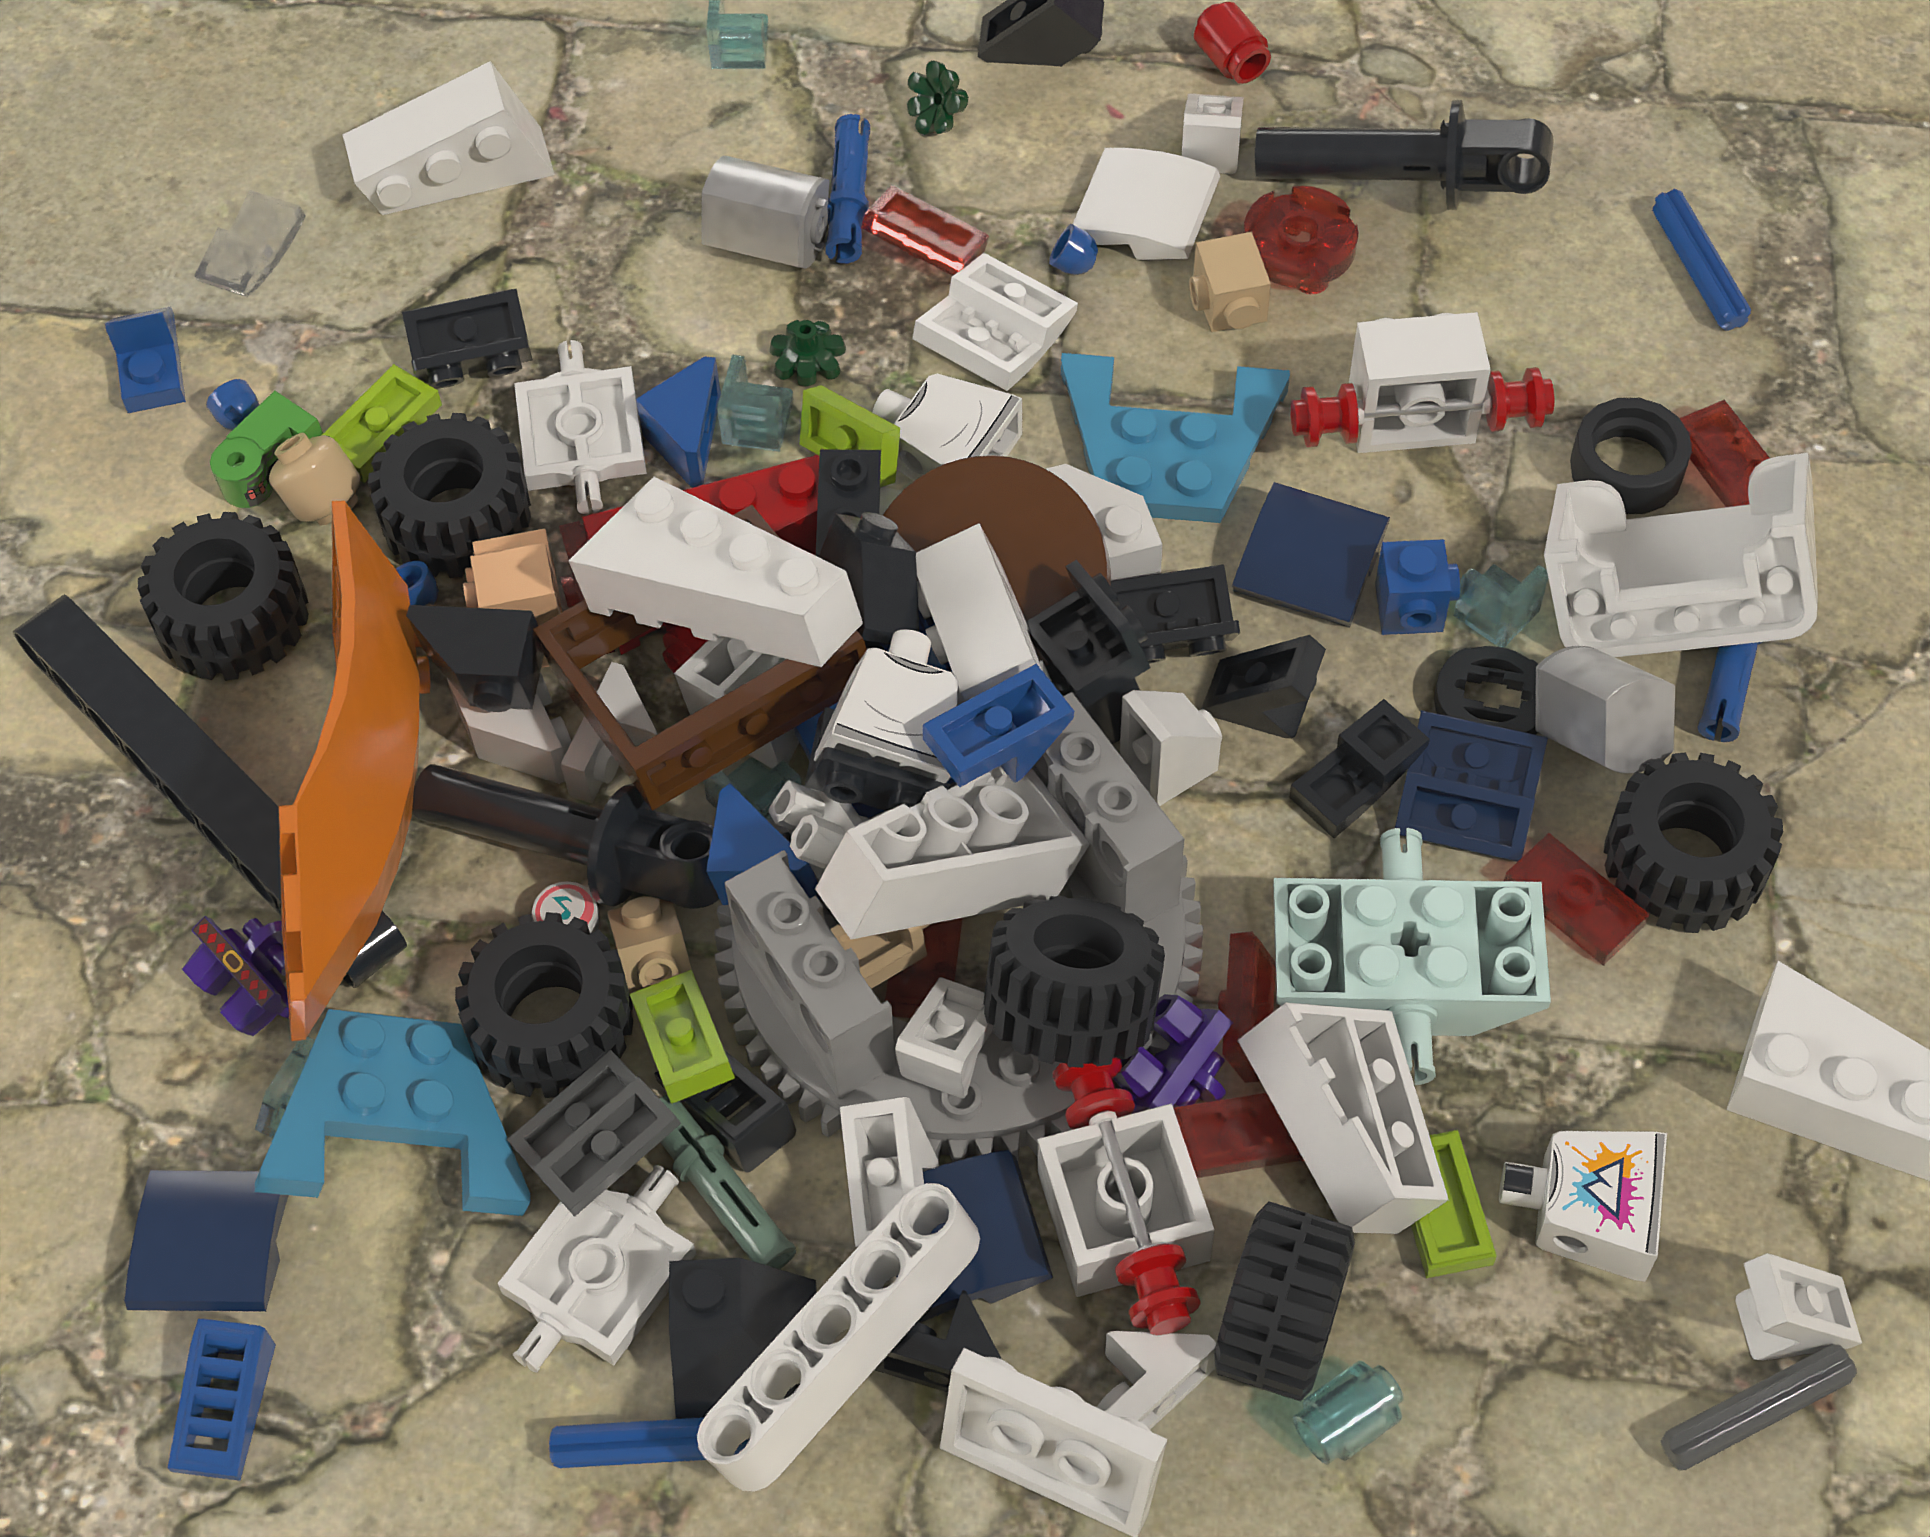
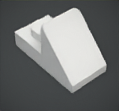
M1188 94L1184 112L1182 156L1216 167L1221 174L1236 173L1243 97Z
M611 662L597 690V694L635 746H638L657 735V732L624 665ZM584 716L561 762V768L569 796L593 803L602 783L608 784L612 781L619 764Z
M941 977L938 979L898 1037L895 1052L900 1073L903 1077L953 1096L965 1098L968 1093L977 1055L994 1029V1025L988 1024L984 1015V993Z
M908 1097L840 1107L855 1247H859L908 1192L924 1184L923 1171L939 1166L936 1154Z
M1768 1253L1743 1263L1750 1288L1736 1296V1305L1753 1359L1771 1360L1813 1354L1831 1344L1841 1345L1844 1349L1862 1344L1842 1277Z
M1111 1331L1107 1333L1106 1357L1133 1386L1129 1387L1125 1382L1118 1384L1102 1399L1097 1408L1119 1418H1133L1145 1424L1149 1429H1152L1215 1369L1214 1354L1217 1343L1209 1335L1170 1333L1166 1335H1152L1150 1332Z

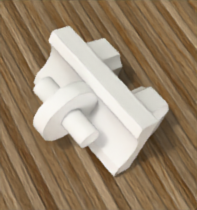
M790 780L784 784L769 808V814L775 824L787 828L790 833V847L796 857L810 863L819 881L846 831L870 820L867 817L859 816L852 804L836 802L828 798L824 792L809 789Z

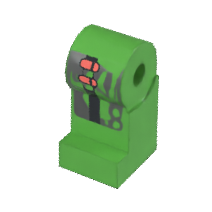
M277 391L271 393L226 436L227 438L211 455V470L226 501L238 508H250L266 501L273 491L269 475L272 467L278 461L274 454L275 450L283 442L299 433H305L309 439L321 436L323 431L318 419Z

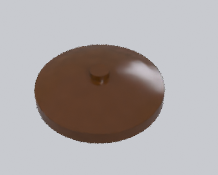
M990 455L963 458L946 463L927 472L907 486L882 515L897 524V532L916 553L980 523L1001 562L1026 621L1076 591L1065 566L1075 560L1081 564L1091 577L1101 573L1111 586V568L1106 542L1099 524L1088 506L1077 492L1057 475L1025 460ZM1033 644L1039 661H1043L1045 667L1050 665Z

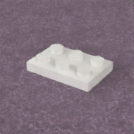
M964 1348L951 1371L940 1449L1132 1537H1138L1149 1513L1167 1439L1153 1433L1145 1424L1129 1417L1119 1418L1084 1402L1080 1396L1069 1389L1050 1387L1017 1372L1013 1366L1002 1359L983 1357Z

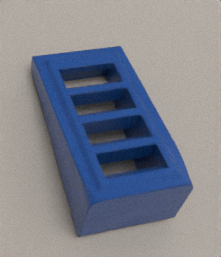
M210 1319L197 1320L189 1349L169 1457L168 1469L171 1472L241 1481L276 1346L264 1327ZM218 1354L243 1355L244 1358L243 1361L218 1358ZM212 1378L239 1381L238 1391L209 1387ZM204 1408L234 1411L232 1421L202 1418ZM196 1436L229 1440L227 1452L194 1448Z

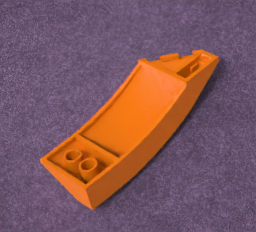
M332 501V635L336 663L332 698L317 749L294 804L279 806L282 938L291 1041L306 1040L377 925L399 867L412 816L413 792L418 772L419 694H430L428 656L417 657L416 647L422 646L406 616L410 605L408 585L345 501Z

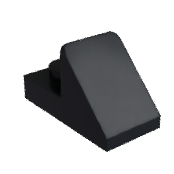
M1309 634L1220 659L1201 709L1206 710L1212 717L1282 738H1294L1306 709L1310 693L1316 685L1317 673L1326 649Z
M962 1290L946 1339L938 1338L937 1333L932 1328L916 1322L874 1370L948 1393L951 1371L964 1348L983 1357L1002 1358L966 1291Z

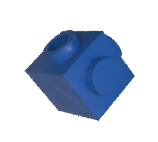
M1444 539L1382 542L1375 581L1382 635L1437 633L1444 631L1450 601L1459 600L1460 596L1459 568L1457 563L1448 564Z

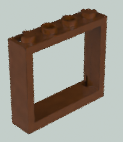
M753 505L733 515L778 537ZM583 600L533 629L552 672L652 811L822 712L825 707L829 708L839 702L853 670L867 651L863 637L856 630L822 667L786 659L642 744L635 746L580 669L653 627L639 624L636 622L633 614L614 610L611 616L590 612L586 601Z

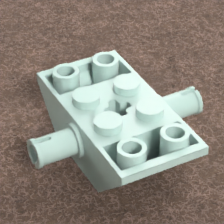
M1400 828L1387 830L1380 836L1383 879L1274 878L1276 1004L1282 1006L1284 1003L1392 1011L1410 1071L1412 1070V1059L1414 1062V1085L1429 1083L1436 1077L1435 1067L1433 1066L1432 1036H1474L1549 1008L1551 997L1542 882L1423 880L1422 834L1417 830L1406 828V844H1403L1401 852Z

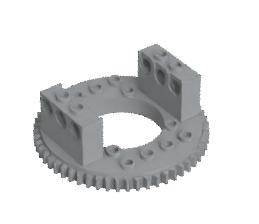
M1071 692L1065 695L1064 698L1074 709V719L1032 767V770L1090 843L1059 895L1078 899L1079 896L1093 898V901L1103 904L1109 902L1121 907L1122 912L1134 913L1144 920L1143 926L1152 928L1159 936L1158 944L1164 947L1165 952L1159 998L1164 994L1179 995L1193 1004V998L1190 996H1195L1198 992L1200 974L1196 972L1201 971L1203 950L1199 948L1202 947L1203 925L1198 924L1200 922L1201 905L1200 901L1194 900L1195 880L1194 878L1186 877L1188 860L1183 855L1184 838ZM951 783V788L957 786V783ZM884 811V812H881V813H879V814H876V815H874V816H872V817H869V819L875 818V817H877V816H879V815H881V814H883V813H885V812H887V811ZM767 819L791 843V835L787 828L775 824L773 819ZM785 850L725 882L729 905H718L717 908L719 925L722 928L715 930L717 950L720 951L715 954L718 975H721L718 978L722 999H727L724 1002L726 1015L729 1023H735L733 1027L738 1045H747L745 1049L750 1066L763 1065L760 1068L763 1083L768 1087L780 1083L778 1087L779 1096L787 1105L800 1100L798 1108L802 1121L807 1123L822 1114L820 1120L822 1134L830 1137L842 1128L840 1107L908 1097L938 1161L941 1155H950L952 1162L966 1159L970 1155L979 1156L1003 1150H1010L1018 1161L1020 1147L1029 1146L1038 1157V1139L1071 1130L1065 1113L1075 1102L1073 1093L1059 1090L1053 1079V1071L1060 1062H1054L1052 1065L1038 1061V1057L1035 1055H1023L1012 1049L1013 1042L1001 1041L994 1034V1029L977 1055L968 1093L965 1098L953 1096L903 1077L900 1073L895 1048L898 1037L908 1023L892 1015L891 1005L888 1001L880 1003L860 973L859 960L852 948L845 951L830 930L839 922L822 898L818 900L814 896L809 899L790 871L788 855ZM814 873V875H815V877H816V880H817V882L819 883V879L817 878L816 874ZM1153 1029L1150 1033V1039L1143 1048L1152 1056H1155L1156 1053L1166 1050L1170 1043ZM1113 1078L1112 1081L1115 1089H1122Z

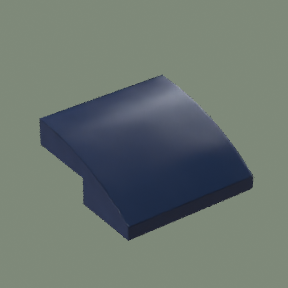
M1274 482L1245 548L1232 584L1233 591L1350 628L1367 577L1371 576L1390 517Z
M1421 710L1417 728L1430 741L1428 747L1407 771L1395 828H1400V836L1406 837V828H1411L1422 834V841L1521 862L1548 738Z
M1010 1150L966 1158L923 1171L924 1184H940L951 1191L978 1228L980 1242L978 1251L972 1261L917 1322L922 1323L955 1309L962 1290L967 1292L971 1301L982 1298L993 1304L1053 1278L1017 1158ZM946 1222L935 1227L930 1235L942 1229Z
M150 1170L139 1208L131 1247L124 1299L126 1309L139 1311L266 1312L280 1263L276 1239L289 1195L254 1192L255 1181L259 1171Z

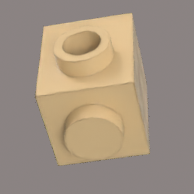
M1252 232L1196 242L1194 276L1190 277L1189 280L1190 295L1195 310H1204L1211 332L1231 328L1242 329L1256 323L1266 322L1271 283Z

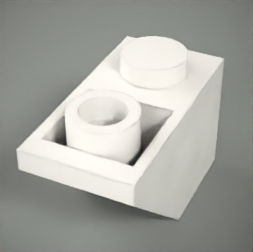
M541 672L533 709L510 708L505 712H489L479 707L470 706L448 680L456 709L479 759L558 784L565 782L561 762L572 741L562 718L559 716L550 720L544 706L551 704L552 700Z

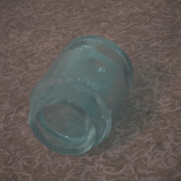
M1357 1361L1305 1398L1302 1402L1303 1410L1293 1416V1422L1307 1448L1320 1462L1328 1465L1337 1458L1346 1461L1402 1420L1398 1404L1404 1400V1396L1396 1380L1384 1367L1376 1365L1374 1368H1371L1365 1362Z

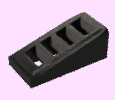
M724 1049L735 1079L685 1098L680 1102L707 1135H715L725 1148L724 1153L748 1173L792 1140L796 1134V1127L787 1103ZM657 1070L654 1073L656 1080L665 1089L659 1071ZM728 1083L732 1084L726 1090L720 1093L717 1097H715L712 1101H710L709 1103L707 1102V1100H709L716 1093H718ZM747 1101L749 1102V1104L746 1107H744L741 1111L735 1114L732 1118H730L729 1120L726 1119L732 1113L738 1110L741 1106H743Z

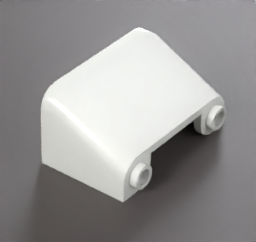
M1809 454L1777 456L1764 460L1757 465L1749 477L1748 497L1750 505L1626 519L1624 503L1620 493L1607 483L1586 480L1557 484L1544 558L1559 635L1566 648L1571 646H1588L1613 657L1786 640L1801 636L1811 629L1817 617L1818 590L1813 485Z

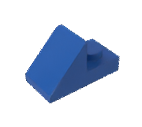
M171 307L116 317L105 323V329L117 356L121 397L127 413L186 402L175 318Z
M1034 664L924 723L923 741L959 787L999 766L1016 783L1023 779L1074 719V709L1040 667Z

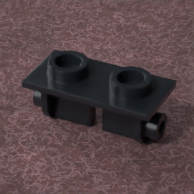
M820 449L816 535L817 557H819L835 513L861 518L864 512L880 513L881 450Z

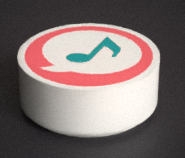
M566 881L552 884L537 896L533 904L532 916L534 922L544 921L546 912L561 913L564 924H569L573 917H577L587 922L590 934L598 930L600 914L597 902L592 897L590 890L579 883Z

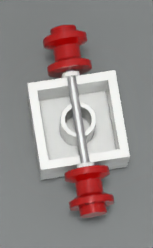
M1478 312L1462 314L1441 313L1435 316L1403 319L1381 318L1375 321L1357 322L1349 383L1341 384L1337 396L1319 398L1313 386L1303 387L1301 399L1291 401V425L1293 435L1303 436L1306 447H1317L1322 434L1340 433L1345 444L1356 443L1358 453L1474 444L1476 442L1481 413L1486 414L1487 423L1492 432L1502 431L1507 419L1524 417L1530 428H1541L1545 415H1551L1554 411V388L1550 378H1542L1538 367L1526 368L1521 381L1505 382L1500 371H1490Z
M1113 1058L1112 1064L1099 1067L1093 1063L1084 1064L1083 1068L1068 1067L1066 1063H1060L1053 1071V1079L1059 1090L1073 1093L1075 1102L1065 1113L1068 1126L1072 1130L1038 1139V1175L1076 1297L1120 1285L1135 1286L1139 1301L1129 1310L1132 1325L1137 1328H1149L1152 1335H1166L1179 1331L1190 1324V1314L1199 1308L1201 1301L1196 1289L1180 1287L1176 1272L1186 1267L1210 1261L1214 1227L1173 1106L1168 1104L1131 1114L1135 1108L1131 1093L1124 1089H1115L1112 1081L1122 1068L1121 1061L1118 1058Z

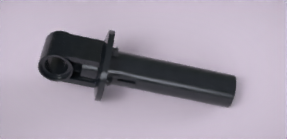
M1452 100L1449 123H1445L1443 120L1440 129L1258 127L1255 141L1256 178L1440 181L1441 188L1444 190L1446 187L1447 209L1457 210L1462 191L1529 194L1541 189L1547 183L1550 176L1554 138L1549 127L1536 119H1466L1463 101ZM1530 154L1534 156V158H1521L1517 155Z
M430 764L424 768L415 783L412 810L416 818L586 865L590 893L600 904L617 906L623 903L633 891L670 901L680 907L689 909L704 908L720 899L706 872L714 827L703 821L683 819L657 812L656 809L652 811L634 784L622 786L612 795L604 809H599L436 764Z

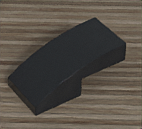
M1383 699L1339 734L1337 748L1291 784L1289 798L1331 837L1336 838L1367 811L1406 772L1428 747L1430 739Z

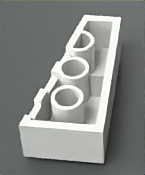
M653 477L568 560L590 612L611 616L613 611L616 610L633 614L636 622L643 625L660 628L663 622L688 627L691 628L694 637L716 642L718 637L734 638L744 641L748 650L822 667L863 624L845 570L656 477Z

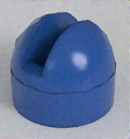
M1070 224L1057 240L1052 250L1049 264L1064 273L1073 275L1085 274L1093 268L1096 262L1098 248L1095 239L1086 231L1074 224Z
M234 379L220 385L210 394L206 402V406L215 420L225 429L231 431L260 405L256 394L243 379Z
M411 561L396 568L408 585L410 605L425 606L428 603L431 605L436 603L439 592L437 582L424 562Z

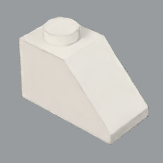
M1132 690L1122 696L1120 755L1159 806L1218 771L1222 733L1217 722L1209 712L1204 709L1198 711L1183 693Z

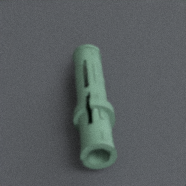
M668 1095L659 1098L681 1122L676 1129L660 1142L675 1161L672 1167L673 1171L682 1182L690 1181L751 1261L777 1269L783 1268L796 1254V1247L792 1242H789L760 1205L755 1195L746 1187L723 1157L725 1148L715 1135L707 1136L680 1101L671 1104Z

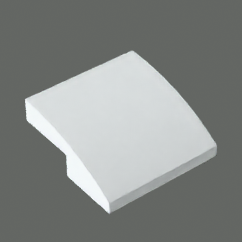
M1105 148L1073 224L1093 237L1096 245L1129 244L1136 260L1188 259L1220 179L1219 171L1216 167L1166 152L1135 148Z
M983 253L952 276L949 295L915 321L912 339L1008 391L1032 369L1057 340L1075 315L1078 303Z

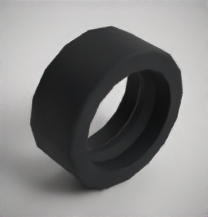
M1615 398L1598 404L1583 417L1576 434L1570 458L1572 479L1574 482L1593 480L1611 485L1620 493L1624 503L1625 514H1646L1660 509L1679 492L1692 453L1690 434L1677 415L1656 402L1643 398ZM1613 437H1632L1647 442L1658 450L1666 464L1662 470L1648 475H1629L1616 471L1604 463L1596 453L1595 448L1599 442Z

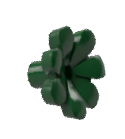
M932 60L927 63L926 75L913 72L908 78L907 85L909 89L917 93L918 96L908 100L907 110L910 116H918L915 128L922 135L934 132L937 134L949 132L953 128V113L963 112L968 105L966 91L957 89L960 82L958 74L955 71L946 69L945 64Z
M795 320L790 322L786 328V335H775L771 340L770 354L779 357L775 363L774 373L779 379L786 380L796 371L797 382L802 386L814 385L817 381L816 372L818 371L826 379H835L841 372L835 357L842 356L846 352V345L842 336L831 335L829 325L823 321L813 323L810 320Z

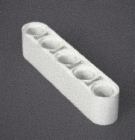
M926 1183L908 1192L707 1413L700 1424L697 1435L699 1450L705 1459L733 1486L742 1491H757L766 1488L774 1482L972 1261L978 1251L980 1242L978 1228L948 1188L940 1184ZM946 1222L942 1229L930 1235L935 1227ZM898 1275L891 1285L881 1289L886 1281ZM849 1329L844 1338L839 1342L833 1343L841 1332ZM800 1383L797 1390L791 1396L784 1399L788 1390ZM750 1438L746 1447L734 1455L737 1447L743 1441Z

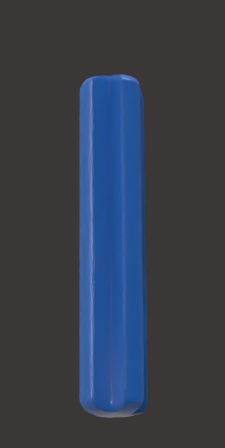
M1673 189L1667 193H1660L1655 198L1656 203L1652 211L1718 325L1725 331H1730L1735 327L1741 328L1748 322L1751 308L1684 194L1678 189Z
M704 1418L556 1426L551 1429L549 1438L551 1463L557 1468L707 1460L699 1450L697 1440L699 1427ZM750 1438L743 1441L737 1447L734 1455L746 1447Z

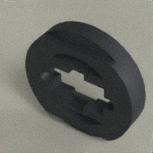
M1481 646L1459 650L1445 662L1439 673L1434 696L1436 713L1536 735L1538 733L1535 731L1536 666L1538 663L1516 651L1503 647ZM1466 681L1478 684L1485 681L1507 685L1506 689L1522 691L1521 699L1527 701L1521 700L1519 708L1499 705V709L1483 706V701L1464 698L1465 690L1461 689H1465ZM1481 719L1490 720V721H1496V722H1489V721H1484V720H1481Z

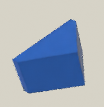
M702 357L636 398L642 435L690 487L704 484L721 397L716 357Z
M731 783L721 789L706 872L722 905H729L725 888L726 881L783 850L788 855L790 871L809 899L816 896L820 900L821 897L815 890L818 882L810 863L796 857L790 847V842Z

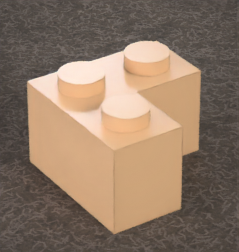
M546 529L473 542L474 556H470L472 567L465 568L467 583H463L467 608L529 610L533 612L538 626L562 613L555 566ZM545 655L542 663V668L549 666Z

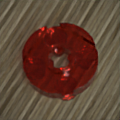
M1305 185L1292 186L1291 194L1280 195L1274 198V191L1261 196L1247 212L1243 233L1252 232L1269 280L1282 286L1298 288L1306 294L1323 292L1328 287L1330 281L1339 278L1348 270L1356 255L1359 235L1357 224L1355 226L1350 219L1351 210L1341 198L1327 190ZM1301 231L1310 234L1309 241L1297 242L1287 236H1298Z

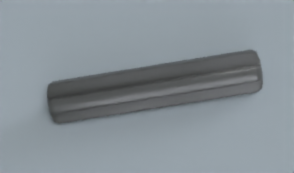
M1831 1344L1667 1430L1661 1439L1663 1451L1676 1469L1685 1471L1850 1384L1857 1374L1856 1366L1841 1345Z

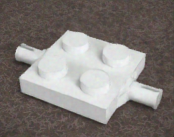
M570 340L572 359H570L567 341L560 343L557 349L561 372H557L544 379L514 383L524 474L528 491L575 485L577 510L581 514L589 515L588 495H590L593 514L600 512L603 508L599 482L607 479L647 474L631 366L608 370L584 368L583 346L578 341Z
M655 1165L653 1171L634 1196L606 1189L575 1217L560 1201L498 1282L501 1293L530 1311L538 1322L519 1349L513 1353L514 1358L524 1367L528 1366L529 1370L537 1373L540 1366L561 1339L566 1342L581 1344L613 1366L622 1356L669 1292V1261L692 1260L696 1255L694 1243L665 1226L656 1213L673 1188L679 1183L678 1179L670 1171L667 1170L665 1172L664 1167Z

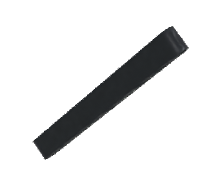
M62 595L13 631L14 637L35 665L281 915L279 806L67 595ZM383 910L377 925L343 978L353 988L361 985L407 947V942Z

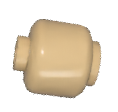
M299 433L283 442L275 450L274 454L278 461L270 471L269 481L282 501L298 520L302 522L316 521L319 525H326L332 523V501H345L350 509L358 502V497L355 493L360 485V474L339 444L330 436L323 435L309 439L305 433Z

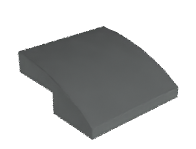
M610 1050L512 1134L507 1141L575 1217L676 1129L681 1122L639 1077H636Z

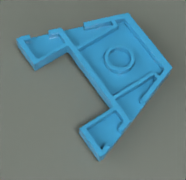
M1062 353L1061 377L1063 384L1067 387L1071 400L1070 408L1075 425H1078L1089 474L1142 495L1152 518L1221 523L1250 467V459L1260 440L1265 438L1272 424V416L1280 401H1284L1288 393L1290 370L1237 366L1233 414L1221 415L1110 406L1114 357Z
M328 1009L255 1181L254 1192L318 1198L324 1185L325 1136L460 1149L463 1211L523 1216L530 1204V1192L511 1145L507 1141V1135L462 1025Z

